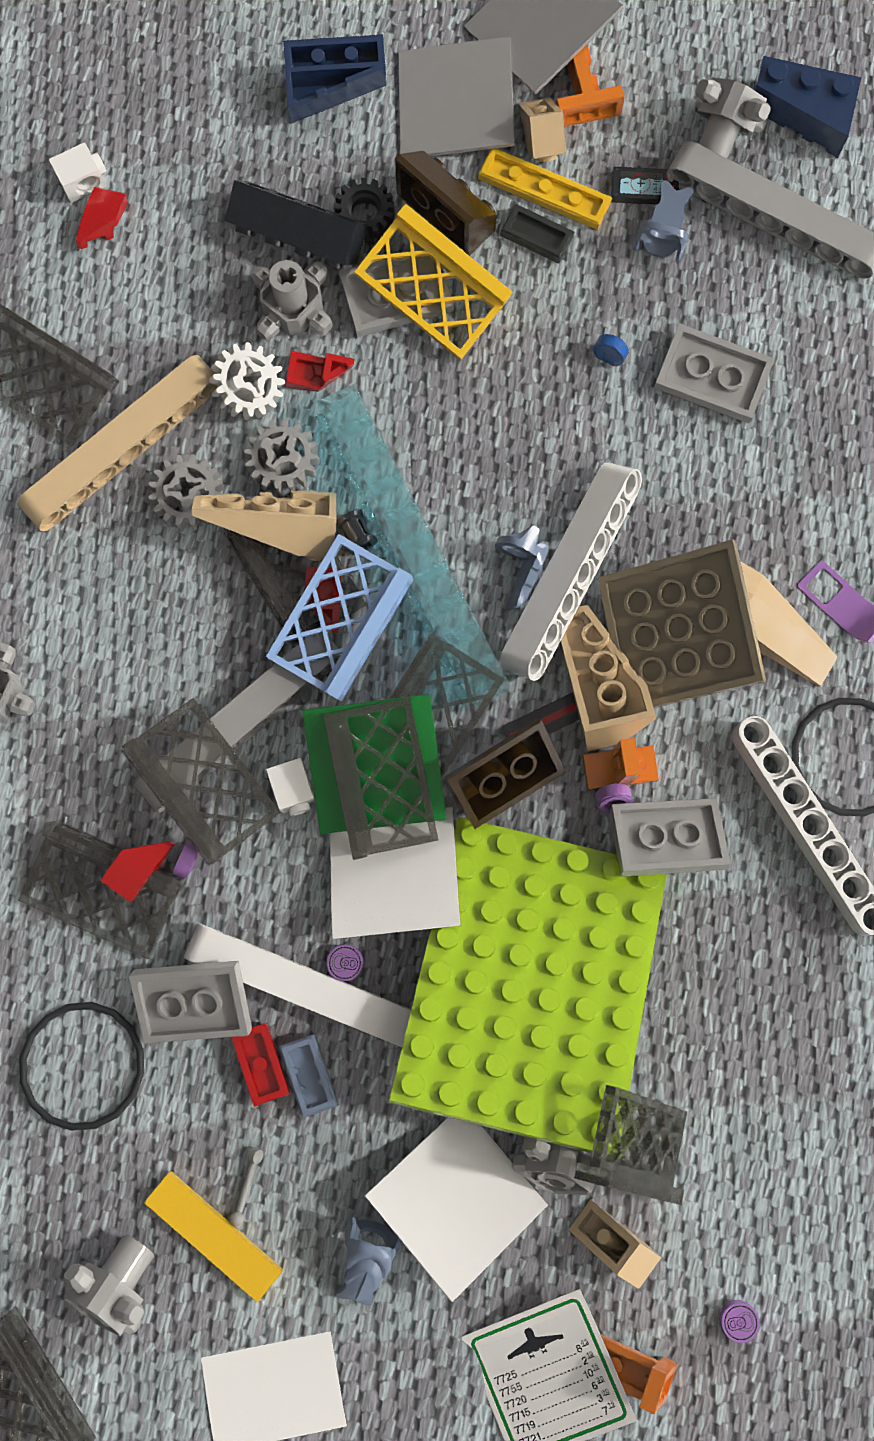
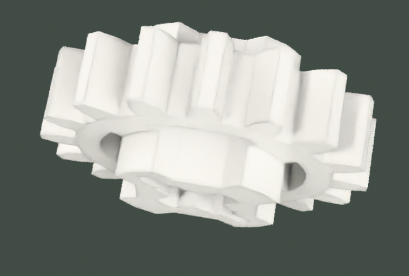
M246 342L241 347V350L237 344H233L228 349V352L224 350L218 356L219 361H216L210 368L217 373L209 378V383L218 387L212 393V396H221L223 401L220 404V408L223 409L228 405L232 407L231 416L233 417L242 411L244 420H249L253 414L257 418H261L266 414V410L269 412L277 406L275 401H278L283 396V393L277 388L284 385L285 380L277 378L276 375L282 368L281 366H272L271 362L275 356L271 354L265 358L262 355V346L252 351L249 342ZM231 365V368L229 369L231 373L230 380H227V371L229 366ZM265 382H267L266 394H265V391H264V389H263V386H264V383H265Z

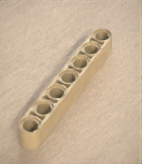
M193 355L186 359L26 490L18 499L17 504L40 531L50 530L186 418V416L212 396L211 394L218 388L217 385L209 383V378L215 374L213 370L210 369L199 355Z

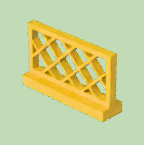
M406 203L398 212L396 219L354 272V275L460 361L513 293ZM396 231L409 240L410 252L390 254L389 240ZM414 245L422 251H414ZM385 247L386 254L378 255ZM429 256L433 259L437 274L417 276L415 257ZM411 258L413 276L393 278L391 260ZM387 260L389 279L375 280L365 272L372 262ZM441 267L448 273H441ZM456 278L461 282L463 296L444 298L442 279ZM437 280L439 298L420 300L418 282ZM414 282L416 301H400L395 295L394 284ZM383 285H390L391 292L384 288ZM467 288L474 294L468 295ZM483 300L492 309L485 318L471 319L469 301ZM464 301L466 320L447 322L445 303ZM440 304L442 323H427L422 318L421 306ZM409 307H417V314ZM480 324L472 334L471 325ZM467 326L468 340L461 349L449 340L448 327ZM443 328L444 336L436 329Z

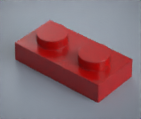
M268 1022L252 1027L248 1036L231 1037L254 1107L291 1093Z

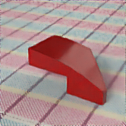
M94 187L79 225L76 237L77 248H87L88 241L99 237L104 238L106 241L114 238L113 227L118 225L127 206V196L125 193Z
M291 350L284 387L319 392L350 370L354 365L355 359L326 353L323 358Z
M306 566L305 589L318 567ZM328 568L325 574L332 573L333 569ZM335 578L321 581L316 588L319 601L339 597ZM313 595L307 605L315 603ZM339 602L321 607L326 626L339 623ZM311 609V611L319 618L317 609ZM339 628L330 631L332 633H339Z
M166 841L122 850L100 881L129 902L133 901L154 870L159 869L175 843L173 841Z

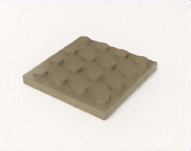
M733 539L598 577L610 639L618 650L623 652L628 658L629 664L636 674L641 676L647 684L654 708L767 682L737 543Z

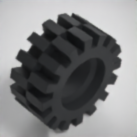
M361 178V184L358 185L355 179L351 180L350 189L343 185L341 187V194L337 193L335 197V213L355 219L352 211L357 205L369 203L376 207L378 210L376 217L367 221L357 220L368 224L364 240H368L369 245H374V238L379 240L395 220L393 196L391 192L387 193V187L384 184L378 188V180L372 179L371 184H367V178Z

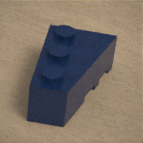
M383 34L283 41L287 100L291 123L386 86Z
M763 56L753 90L767 99L766 103L770 106V113L767 118L783 128L785 126L790 127L802 134V138L810 143L814 141L829 149V154L836 158L839 157L849 137L861 77Z

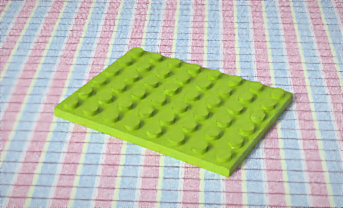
M458 816L454 839L461 926L433 928L430 930L389 1103L616 1159L619 1154L667 874L621 877L617 854L488 823L474 829L467 818Z

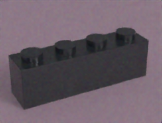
M234 180L225 221L236 225L235 231L254 237L255 232L266 236V243L278 247H284L285 243L295 247L294 252L308 258H314L315 254L326 258L324 262L326 265L338 269H344L345 265H357L368 226L366 223L258 184L241 180Z

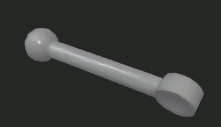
M256 1147L252 1148L248 1153L250 1163L236 1210L230 1215V1223L236 1227L240 1226L244 1221L242 1213L256 1165L263 1158V1151Z

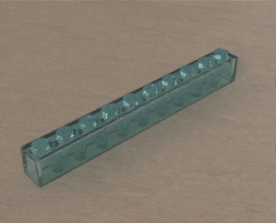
M355 384L317 401L320 414L315 417L324 435L330 433L335 443L330 445L331 450L339 464L345 462L349 473L345 474L351 490L353 493L359 491L365 502L360 504L361 509L369 523L375 521L380 531L375 535L384 553L390 550L395 560L391 565L398 569L401 568L413 577V582L409 587L410 592L406 594V597L414 613L421 611L426 623L421 625L430 644L436 641L441 651L437 658L445 674L452 672L457 682L453 689L460 704L464 705L467 703L472 711L509 693L510 685Z

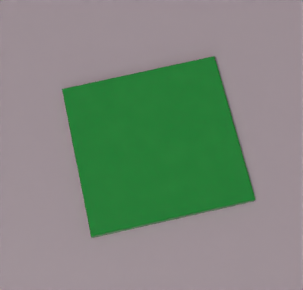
M430 694L302 710L320 834L447 819Z

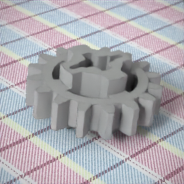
M283 419L279 427H276L273 420L269 421L270 429L268 430L259 426L257 428L259 437L249 436L248 438L252 448L244 449L246 459H248L245 465L248 472H253L251 474L253 482L256 484L262 481V487L266 492L272 486H275L277 495H281L283 487H288L291 492L295 491V484L297 483L303 487L308 486L305 477H315L316 471L313 466L320 465L319 455L316 454L319 452L317 441H312L311 431L308 430L302 433V426L299 422L291 428L287 419ZM299 444L305 451L304 458H302L301 454L298 452ZM261 456H263L264 460H266L265 470L260 465Z
M191 454L188 462H184L181 455H177L176 464L172 465L168 460L163 461L166 467L164 472L155 469L154 474L158 482H149L150 489L155 493L148 497L152 505H156L153 509L158 517L164 515L163 520L166 525L170 526L176 521L178 529L183 531L185 524L190 523L193 530H197V521L202 519L192 516L194 497L199 495L221 494L219 492L224 490L225 487L222 480H217L220 477L216 468L210 469L208 460L204 459L198 464L195 455ZM190 473H195L202 477L195 478ZM191 488L189 490V495L183 497V495L185 494L184 489ZM168 505H171V507L179 506L184 512L175 511ZM202 520L206 525L210 524V522Z

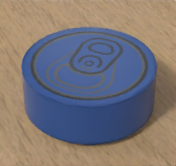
M611 334L600 335L593 347L594 355L599 360L612 366L622 365L629 353L626 343L619 337Z

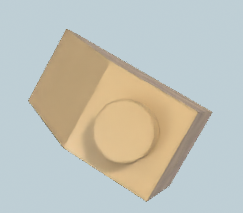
M550 97L518 103L527 149L532 158H537L539 162H548L557 159L559 154H565L563 111Z
M591 1199L568 1229L617 1276L638 1289L661 1259L638 1236Z

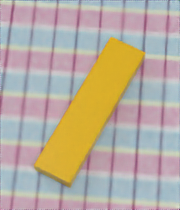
M497 148L490 149L478 173V179L596 230L599 229L612 201V197Z
M172 1171L165 1176L144 1202L257 1303L282 1273L283 1268Z

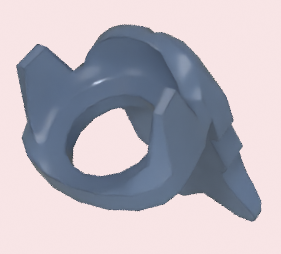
M661 181L660 203L655 206L652 219L640 222L633 247L634 250H638L642 241L644 249L652 255L666 258L674 255L677 251L676 262L682 260L689 239V234L681 228L685 218L683 210L693 194V188L686 187L676 191L668 181Z
M533 525L521 533L515 532L511 536H500L495 543V548L498 551L523 561L514 590L505 607L507 611L514 608L517 609L526 603L532 595L535 584L544 569L543 563L547 558L549 547L544 541L537 543L540 529Z
M351 1217L344 1235L345 1245L348 1250L347 1269L344 1274L345 1283L337 1290L336 1297L353 1299L358 1303L370 1306L373 1304L372 1294L379 1289L382 1278H386L391 1271L392 1262L402 1242L392 1229L384 1224L369 1220H356L355 1217ZM366 1231L374 1232L382 1237L385 1247L375 1246L359 1240L358 1235Z

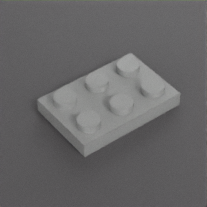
M429 256L415 257L417 276L437 274L433 259ZM411 258L391 260L393 278L413 276ZM387 260L372 262L365 272L375 280L389 279ZM359 266L339 271V278L357 338L413 323L354 275L355 270ZM442 279L444 298L451 297L447 281ZM437 280L418 282L420 300L439 298ZM414 282L394 284L395 295L400 301H416ZM383 285L384 288L391 292L390 285ZM445 303L446 313L454 311V303ZM440 304L421 306L423 319L441 315ZM409 307L417 314V307Z
M679 323L654 388L750 423L775 358Z
M717 798L611 805L609 812L621 877L727 870L731 865Z
M239 961L135 969L129 975L143 1043L248 1036L252 1030Z

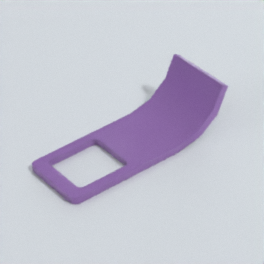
M820 561L797 584V587L849 635L859 641L870 643L874 639V605L862 597L824 561ZM822 569H825L842 585V589L827 604H823L806 588V585Z

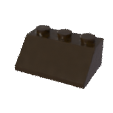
M425 151L403 153L395 158L397 195L470 256L496 230L497 214L493 206L488 201L480 200L476 197L465 181L453 177L438 158L430 157Z
M538 718L446 775L445 784L459 809L473 828L477 829L566 773L543 722Z

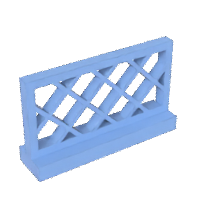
M338 534L266 657L342 702L413 582L412 575L401 568H396ZM341 546L355 553L358 566L337 570L334 558ZM360 556L370 561V563L362 564ZM332 565L333 572L325 574L329 566ZM379 566L389 572L383 585L368 589L363 570ZM359 571L364 590L344 595L339 576ZM335 578L339 597L319 601L316 589L319 583L323 580ZM378 592L373 602H371L370 594ZM313 595L315 603L307 605ZM366 596L369 609L365 616L350 620L345 600ZM341 602L346 621L326 626L321 607ZM316 608L321 628L301 632L298 620L300 615L304 611ZM360 623L356 631L353 633L352 625ZM295 626L297 634L289 636L290 632ZM347 626L350 635L349 643L344 648L332 650L327 631ZM323 632L327 652L308 657L303 637ZM295 639L299 640L302 659L288 662L277 656L285 642ZM341 654L339 660L335 664L333 655ZM329 657L332 671L326 682L323 683L313 677L309 662ZM304 663L306 672L299 669L295 665Z

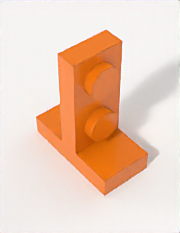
M588 45L567 64L575 95L557 99L556 104L563 111L564 127L620 116L625 98L622 85L599 90L596 74L591 75L589 68L591 65V55Z
M635 738L620 740L612 751L583 754L582 756L587 791L597 790L610 784H625L628 786L659 781L654 746L636 747Z
M600 1334L625 1393L641 1400L639 1408L655 1414L667 1399L678 1363L665 1357L658 1361Z

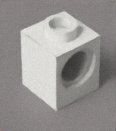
M85 142L49 159L71 203L91 194L94 187H106L101 175L107 172L97 152L91 155Z
M301 758L266 769L278 808L282 813L289 812L290 816H296L311 810L309 805L315 803V797Z

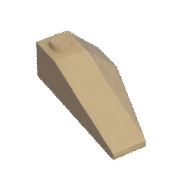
M300 490L291 491L289 498L273 497L271 492H260L259 496L250 500H245L239 494L199 495L194 497L192 516L294 555L306 556L307 559L313 561H321L335 540L336 493Z
M741 562L760 652L820 687L837 659L836 654L763 574Z
M588 605L578 607L560 642L588 752L614 746L622 739H629L654 721L656 714L645 681L630 666L625 654L620 652L610 639L609 633Z

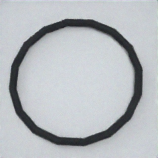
M837 698L814 708L800 722L792 741V761L803 776L799 766V743L806 726L818 714L838 705H862L874 711V703L861 698ZM812 790L822 808L837 815L865 817L874 813V806L863 810L841 809L823 801Z
M94 1002L66 1004L46 1014L28 1034L19 1057L20 1085L29 1106L47 1123L70 1131L97 1129L118 1118L136 1098L144 1076L143 1047L133 1025L115 1009ZM92 1009L112 1016L128 1031L136 1049L137 1074L129 1095L114 1112L93 1122L70 1123L51 1116L36 1102L27 1082V1057L34 1038L50 1020L69 1011Z

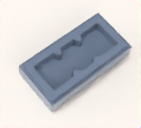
M315 1034L279 1047L302 1119L339 1105Z

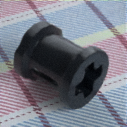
M362 509L352 510L338 518L336 526L339 530L343 531L348 540L365 550L372 548L378 542L376 535H371L364 521L365 515ZM348 549L351 555H355L353 551Z

